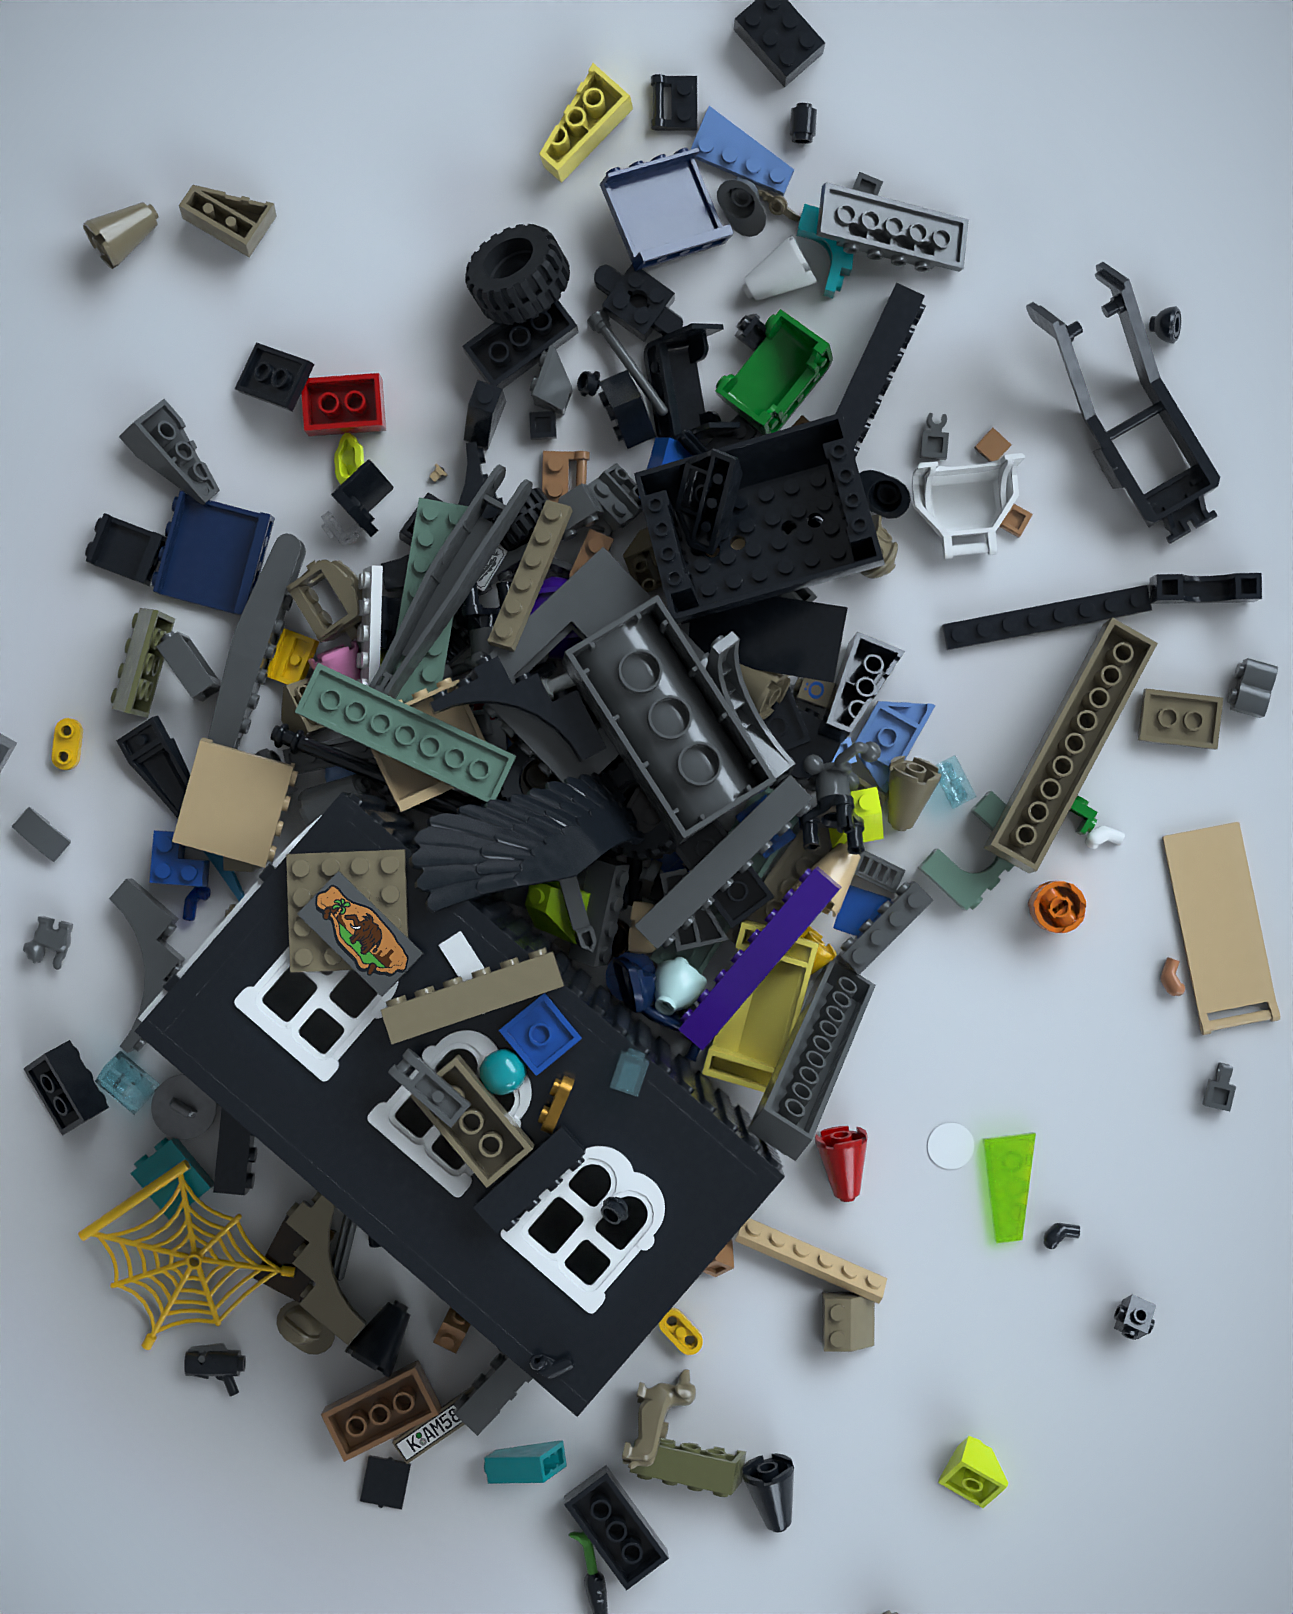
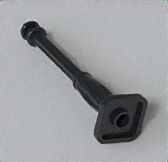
M284 723L281 726L276 725L271 733L270 739L274 741V745L277 748L283 745L288 746L292 754L301 751L387 785L377 764L308 738L302 729L295 733L289 730L287 723ZM451 789L420 804L442 813L457 815L459 807L471 804L485 808L487 802L470 795L466 797Z

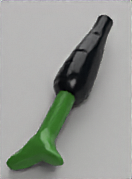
M571 1532L568 1536L583 1546L588 1571L584 1578V1584L593 1614H608L606 1582L604 1575L597 1569L593 1544L584 1532Z

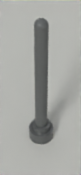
M603 309L592 314L587 320L591 329L604 336L660 416H665L668 412L667 407L611 330L609 316Z

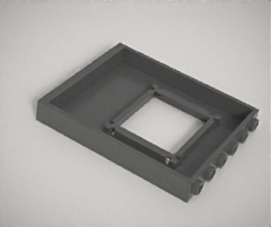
M602 547L529 616L515 652L496 647L489 655L492 659L497 656L499 657L514 685L516 684L515 678L529 672L572 630L583 641L647 602L652 597ZM680 628L698 658L705 653ZM473 670L464 679L471 677L472 680H475L476 677ZM484 704L482 706V709L492 719L496 716L503 723L500 727L510 738L515 736L522 743L519 747L528 757L535 756L540 762L538 765L540 770L548 777L552 774L558 782L564 783L568 776L578 779L581 774L589 776L594 772L599 774L619 755L598 721L594 725L606 749L579 762L568 743L553 728L537 717L517 708L499 704Z

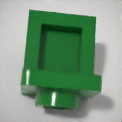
M1077 795L1069 811L1083 818L1076 833L1085 835L1086 832L1090 833L1097 823L1095 816L1098 812L1087 806L1089 802L1086 799Z

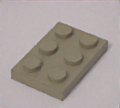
M1145 688L1143 690L1138 741L1218 749L1223 698Z

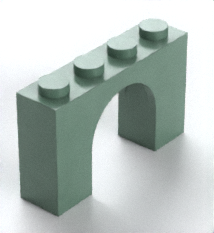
M989 791L970 811L993 831L1006 804L996 794ZM934 849L918 868L957 905L967 911L969 908L975 909L983 900L981 895L988 888L991 891L1001 880L998 876L1004 870L1010 871L1015 865L996 855L993 863L988 868L977 873H969L960 869L941 850Z

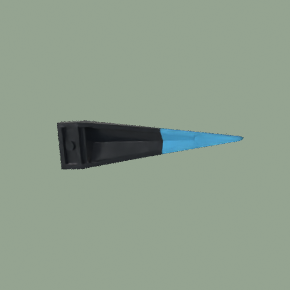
M154 716L116 741L129 765L142 777L178 819L190 773L174 738L169 737L159 716ZM203 851L240 902L245 894L235 872L224 870L223 856Z

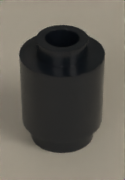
M797 103L796 107L791 108L790 135L794 143H812L813 137L816 135L817 109L812 108L810 103Z

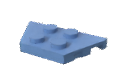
M878 701L854 743L871 741L876 742L880 746V757L874 762H866L861 758L860 753L857 755L882 792L887 793L889 790V765L891 760L897 756H908L935 708L934 704Z

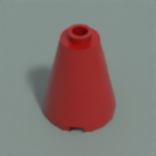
M849 1126L831 1127L822 1130L820 1137L817 1134L815 1136V1143L833 1194L842 1202L854 1201L855 1197L860 1195L868 1140L866 1130L861 1127H856L857 1131H849Z

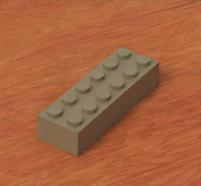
M542 948L528 953L530 958L528 960L519 962L518 957L501 962V969L491 972L490 967L474 971L471 973L472 979L463 981L462 977L459 976L443 982L444 988L435 991L434 987L430 986L414 992L415 998L406 1000L405 995L386 1001L387 1007L380 1011L391 1044L563 987L564 982L554 952L547 953L546 948Z

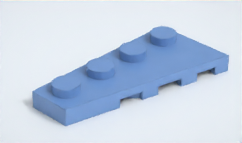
M708 107L691 149L699 148L700 150L694 159L742 179H747L758 186L784 196L794 169L712 107Z

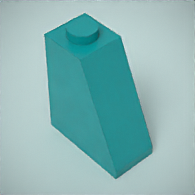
M563 1440L496 1449L484 1457V1472L487 1474L488 1484L544 1483L567 1467Z

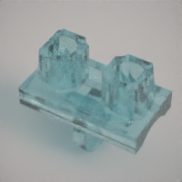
M955 755L936 764L939 768L938 774H942L939 784L952 809L977 797Z

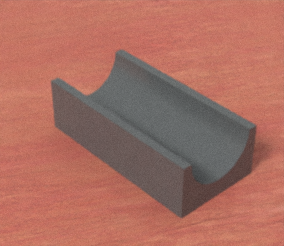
M658 595L565 651L562 660L564 669L677 845L736 806L768 789L776 781L775 776Z

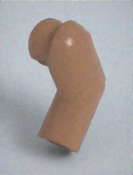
M1167 957L1160 980L1167 993L1172 996H1181L1185 992V986L1176 976L1180 961Z

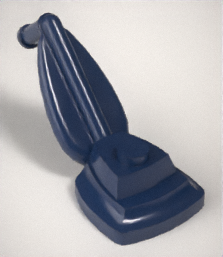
M625 957L613 959L614 971L624 1005L635 1013L641 1012L655 1023L680 1032L678 1029L683 1025L680 1021L681 1015L675 1012L672 1015H664L655 1008L656 976L654 972L649 973L646 970H642L636 963L631 962ZM692 1042L687 1055L685 1054L684 1057L696 1062L701 1049Z

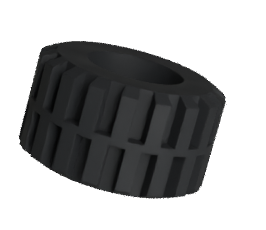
M540 488L531 490L529 497L500 542L507 552L529 542L546 500H549ZM499 511L490 522L495 523L502 511Z

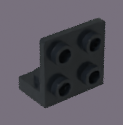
M368 459L331 496L372 537L379 530L372 524L375 518L369 511L390 493L394 487L375 464Z

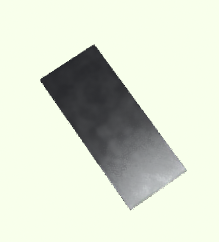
M775 596L684 623L690 622L689 637L704 653L708 652L710 654L711 644L716 638L721 635L725 637L733 631L740 639L738 648L739 664L755 670L833 683L848 608Z

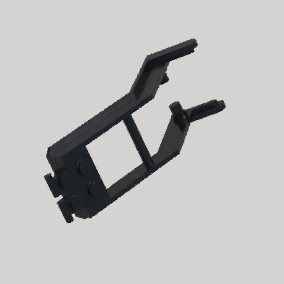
M1101 262L1096 265L1097 273H1095V277L1111 290L1113 296L1110 298V302L1101 306L1102 312L1107 318L1116 313L1119 315L1140 383L1151 400L1152 406L1106 432L1095 413L1071 343L1074 341V337L1083 333L1082 326L1078 321L1067 326L1063 321L1041 305L1038 306L1035 302L1026 305V309L1031 320L1056 339L1082 417L1100 448L1106 447L1127 484L1124 488L1149 528L1163 521L1165 528L1171 534L1166 537V540L1171 544L1191 532L1187 522L1191 521L1197 529L1217 517L1215 510L1207 511L1204 496L1218 487L1220 476L1159 375L1130 279L1105 262ZM1159 414L1189 463L1190 468L1143 494L1112 440Z

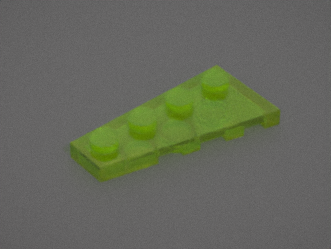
M1035 1132L983 1138L996 1243L1023 1240L1036 1137Z

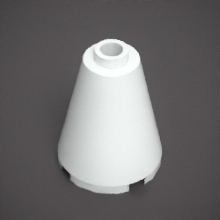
M791 235L744 278L746 283L742 287L749 299L754 297L756 301L812 285L817 280L804 254L799 249L797 241Z

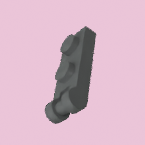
M408 1048L402 1055L403 1059L398 1065L394 1064L390 1068L389 1074L451 1128L469 1108L471 1103ZM412 1066L419 1071L413 1080L406 1074Z

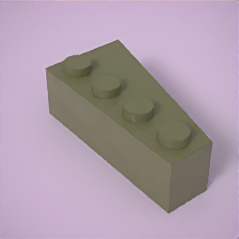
M661 1438L654 1463L648 1467L637 1466L630 1469V1473L637 1474V1477L640 1479L651 1480L652 1478L661 1479L662 1483L674 1486L679 1483L687 1485V1488L692 1491H702L705 1489L713 1491L715 1496L728 1497L742 1483V1468L745 1465L747 1451L737 1450V1455L726 1454L724 1452L725 1448L714 1446V1449L701 1450V1447L695 1443L688 1442L675 1446L676 1442L674 1440Z

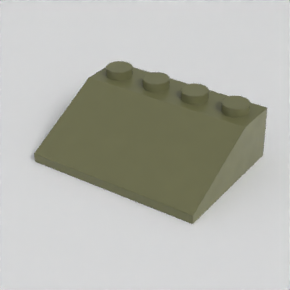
M140 608L139 612L134 614L132 619V628H134L132 638H128L125 645L127 656L125 663H121L118 670L120 681L118 688H114L111 695L112 709L148 718L164 662V657L156 646L162 643L160 639L173 630L175 618L158 610Z

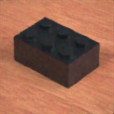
M755 0L734 20L733 30L784 88L824 52V40L788 0Z

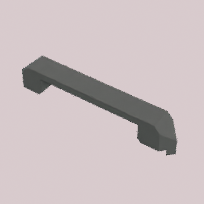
M575 876L559 880L576 943L579 947L593 953L597 939L593 926L589 924L577 878Z

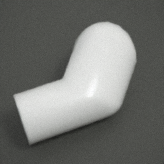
M1100 826L1087 834L1085 844L1090 849H1097L1099 844L1105 841L1121 845L1125 834L1107 826Z

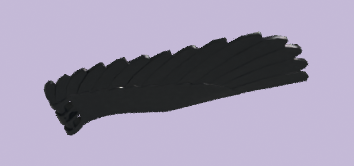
M605 771L600 775L594 772L591 776L581 774L578 779L568 776L564 783L557 781L548 782L545 784L546 789L533 788L527 792V795L514 794L508 798L509 802L490 799L485 804V808L469 804L459 807L457 815L444 813L427 819L429 827L420 830L411 840V843L418 850L409 858V865L413 869L421 870L422 874L415 881V889L420 892L429 893L425 905L428 911L434 913L490 893L575 877L613 847L625 842L637 845L643 842L645 837L642 831H638L636 827L637 820L632 809L626 807L624 803L626 798L620 792L613 778Z

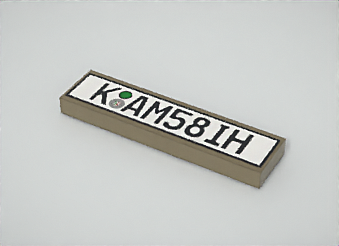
M473 1386L442 1406L439 1415L407 1430L393 1440V1445L406 1464L465 1425L453 1413L456 1409L454 1403L463 1393L468 1395L474 1388Z

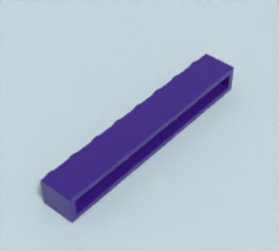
M818 866L813 871L808 868L799 878V881L802 883L796 891L791 888L781 900L785 903L779 911L775 908L764 920L768 923L762 931L756 929L747 940L750 943L749 947L745 951L739 949L730 960L733 963L732 967L728 971L723 969L713 980L716 986L711 991L706 989L696 1000L700 1003L694 1011L689 1009L680 1019L683 1025L678 1030L702 1051L842 888Z

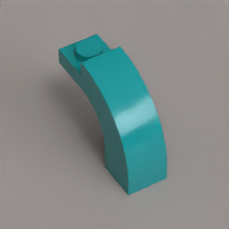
M804 204L796 236L816 241L827 251L830 258V271L823 296L833 298L835 291L840 292L844 276L840 274L850 276L853 266V254L845 253L843 247L836 246L837 241L816 236L819 208Z

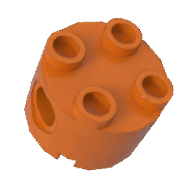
M1048 881L1036 888L1028 901V906L1033 921L1041 929L1053 933H1068L1076 929L1083 922L1086 900L1082 891L1074 884L1065 881Z

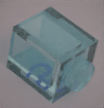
M631 1048L628 1049V1052L621 1051L610 1088L638 1097L649 1065V1060L644 1058L645 1053Z

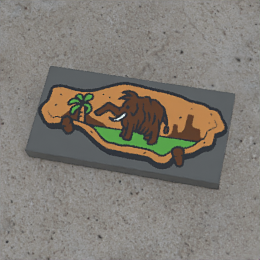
M340 871L297 913L381 997L424 955Z

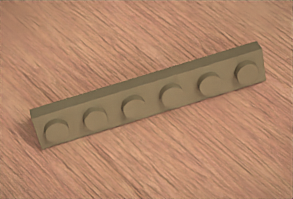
M546 500L488 638L490 645L515 652L573 512L571 506Z

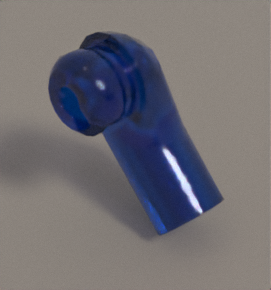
M195 886L185 897L182 916L184 920H195L199 900L206 901L210 898L211 889L209 887Z

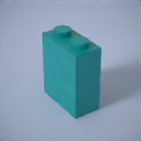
M165 1137L154 1146L156 1152L148 1157L145 1154L134 1163L136 1169L130 1173L138 1184L144 1188L183 1160H187L191 1168L183 1173L184 1179L198 1198L214 1186V1181L180 1140L175 1138L168 1140ZM178 1177L149 1196L160 1210L173 1196L179 1184ZM187 1191L188 1202L191 1205L195 1200ZM179 1192L173 1203L163 1213L168 1220L175 1214L182 1201L181 1192Z

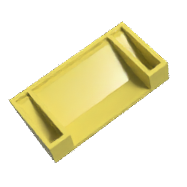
M750 920L743 921L735 946L738 949L737 952L739 949L745 951L750 945L747 941L756 929L762 931L766 925ZM802 937L798 938L714 1037L713 1044L707 1052L702 1071L703 1075L765 1092L801 1013L819 943Z

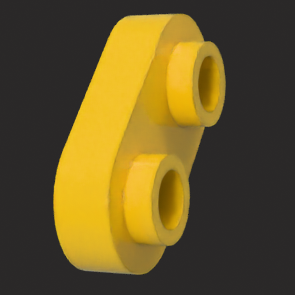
M64 718L55 726L52 762L57 768L62 770H71L80 761L83 727L75 719ZM67 726L71 728V734L68 736L64 734V729ZM63 752L68 754V759L65 762L61 760Z
M671 1308L659 1322L661 1331L682 1353L686 1355L696 1354L703 1345L702 1334L679 1309ZM671 1316L677 1320L673 1325L667 1323V1319ZM689 1335L694 1337V1342L690 1344L685 1342V1337Z

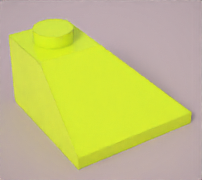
M877 787L851 791L855 806L853 811L864 820L863 842L884 839L882 811ZM828 828L832 848L839 843L845 844L847 842V834L844 831L839 833L837 829Z
M968 1436L957 1446L938 1480L939 1484L981 1508L987 1506L1008 1486V1481L992 1448L971 1436Z

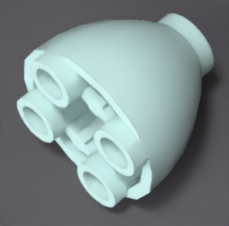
M675 957L674 960L661 962L655 971V1008L661 1014L672 1015L676 1011L690 1007L704 992V987L707 984L706 978L690 966L683 957Z

